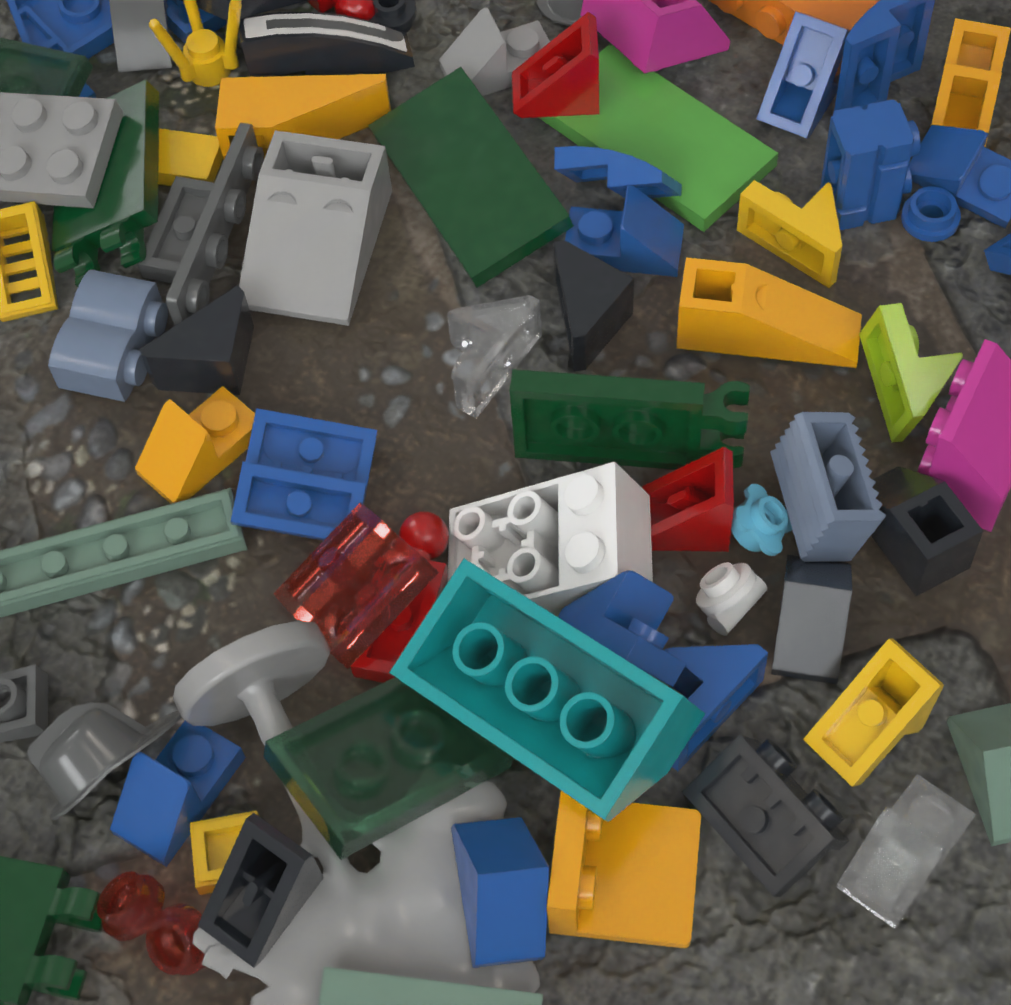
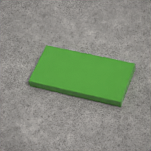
M611 43L599 52V114L539 117V119L578 146L608 149L631 155L653 165L682 184L681 196L659 197L655 199L703 232L740 200V194L754 180L760 182L777 166L778 152L656 72L644 74Z

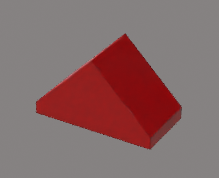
M589 12L584 14L512 71L513 114L520 118L599 114V52L597 22L594 15Z
M722 447L641 486L650 495L652 551L729 552L734 511L733 451Z

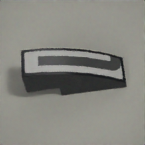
M273 12L240 19V41L249 76H281L304 70L305 74L310 76L385 74L415 67L407 33L378 22L346 15L319 12Z

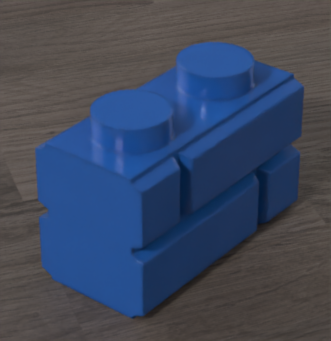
M894 99L868 104L865 110L860 106L833 111V116L830 119L820 189L828 182L832 185L840 230L863 226L866 220L871 224L895 220L897 214H899L902 195L908 194L912 190V175L909 162L912 156H917L920 153V134L916 123L913 120L907 121L901 104Z

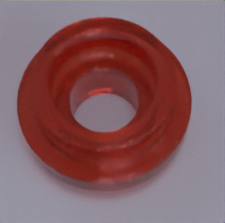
M133 871L118 875L104 888L97 904V914L102 919L104 931L113 939L122 942L132 940L149 932L161 916L165 901V891L162 884L150 875H139Z
M183 903L173 904L160 911L148 928L146 934L148 954L155 966L164 973L192 975L206 967L202 965L205 954L192 944L194 932L199 928L198 923L202 917V914L194 907Z

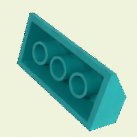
M465 558L389 672L608 822L670 771L706 714L683 695Z

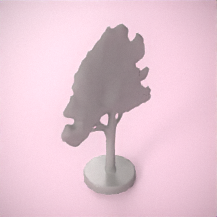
M293 621L273 625L243 636L213 652L186 673L175 686L173 700L181 717L192 726H215L251 715L261 741L268 751L298 813L302 826V843L300 846L312 854L314 858L318 857L323 867L322 875L324 877L265 958L256 967L250 966L199 927L194 932L192 944L205 954L202 965L219 972L225 979H227L233 969L258 978L269 986L252 996L250 1005H318L324 967L536 992L540 987V977L533 961L472 968L451 827L453 824L504 819L507 802L495 783L480 779L476 775L457 767H450L444 764L436 765L423 771L420 781L408 792L400 810L372 817L356 818L340 809L326 794L307 757L303 744L280 702L311 681L327 662L330 647L315 622ZM396 824V827H395V829L393 830V832H389V831L384 827V826ZM349 835L361 840L370 841L381 851L380 863L368 873L358 872L350 864L339 838Z

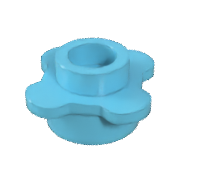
M751 484L744 490L745 501L734 508L731 531L738 543L747 550L753 552L762 551L766 555L775 556L783 549L781 540L784 534L792 530L788 512L778 499L768 496L766 490L761 485Z

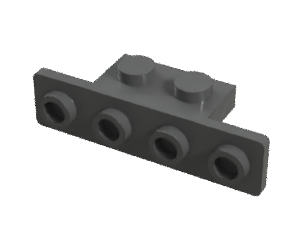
M239 124L215 183L179 176L175 177L158 216V222L155 223L146 243V258L138 263L142 278L172 283L166 296V303L174 326L208 305L209 284L215 269H221L224 266L228 254L229 235L234 224H240L243 220L246 210V194L252 180H258L264 161V151L262 147L257 145L252 124Z

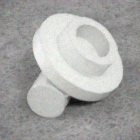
M729 562L722 563L708 571L701 579V589L697 594L696 603L708 616L707 621L717 633L726 636L767 591V585L746 563L734 565Z

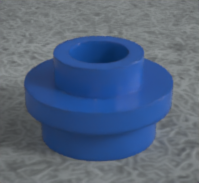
M936 186L923 187L917 190L907 199L901 214V221L905 230L913 237L927 242H938L951 237L957 231L961 219V212L955 197L948 190Z

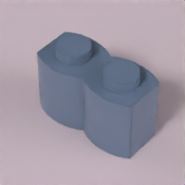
M91 269L87 271L75 293L69 318L63 323L56 336L49 358L48 367L58 388L125 402L130 396L134 385L140 386L144 382L147 369L139 349L153 341L154 337H159L163 334L168 319V308L166 303L162 302L156 282Z

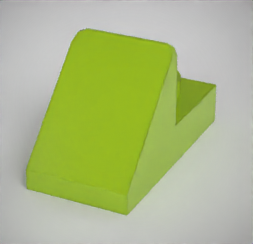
M902 303L878 306L859 333L891 442L903 441L921 421L963 357L962 353L919 358L917 332L912 325L908 324Z

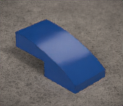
M555 147L554 170L576 183L607 180V188L624 198L626 197L627 185L635 186L649 198L681 196L682 184L653 165L631 155L596 147Z

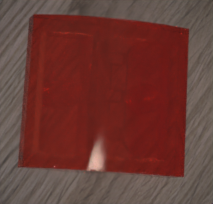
M360 502L273 595L298 621L315 622L330 647V654L348 669L439 572L420 553L401 539L382 519Z

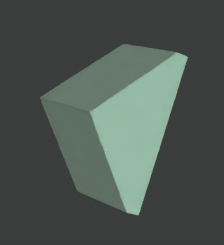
M1011 703L949 716L947 724L991 846L1009 843L1011 842Z

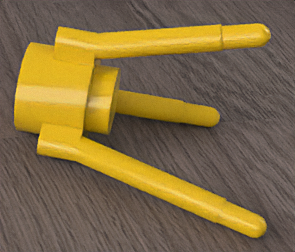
M183 0L192 33L186 39L183 52L157 19L150 20L149 27L178 66L184 82L193 81L199 86L213 87L220 84L221 78H227L231 70L239 67L236 50L242 0H230L225 43L215 32L204 29L196 0Z

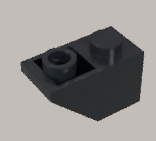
M900 466L873 479L876 483L872 488L879 492L875 499L883 504L879 510L886 514V517L871 536L915 596L970 569L983 530L945 481Z

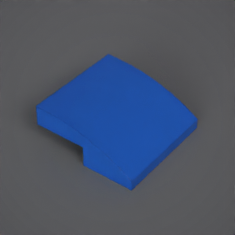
M880 0L857 21L845 38L834 111L860 106L865 110L868 104L887 101L890 82L921 69L935 0Z
M256 408L246 461L242 462L230 521L231 524L355 546L376 446L377 430Z

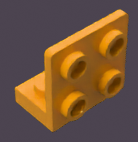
M561 791L547 900L549 933L688 948L692 937L701 813L696 809L631 803L608 822Z

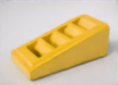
M35 201L0 209L1 322L57 310L58 302L44 214ZM25 234L30 235V240L9 245L4 243V239ZM33 252L34 258L7 264V257ZM32 270L37 271V277L9 283V276ZM40 288L41 297L16 303L11 301V294Z

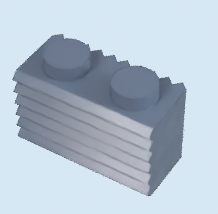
M798 413L794 415L795 420L789 423L790 428L784 430L786 435L780 437L781 442L775 444L776 449L770 451L800 558L804 562L851 561L886 517V514L879 510L883 504L875 499L879 492L872 488L876 482L869 477L872 470L865 466L869 460L862 456L866 450L859 445L862 438L855 434L859 428L852 424L855 417L850 413Z

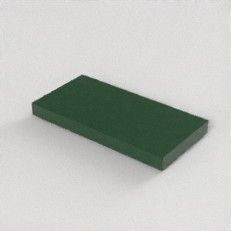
M462 67L457 68L368 125L377 142L386 147L388 158L476 288L574 226L570 215Z

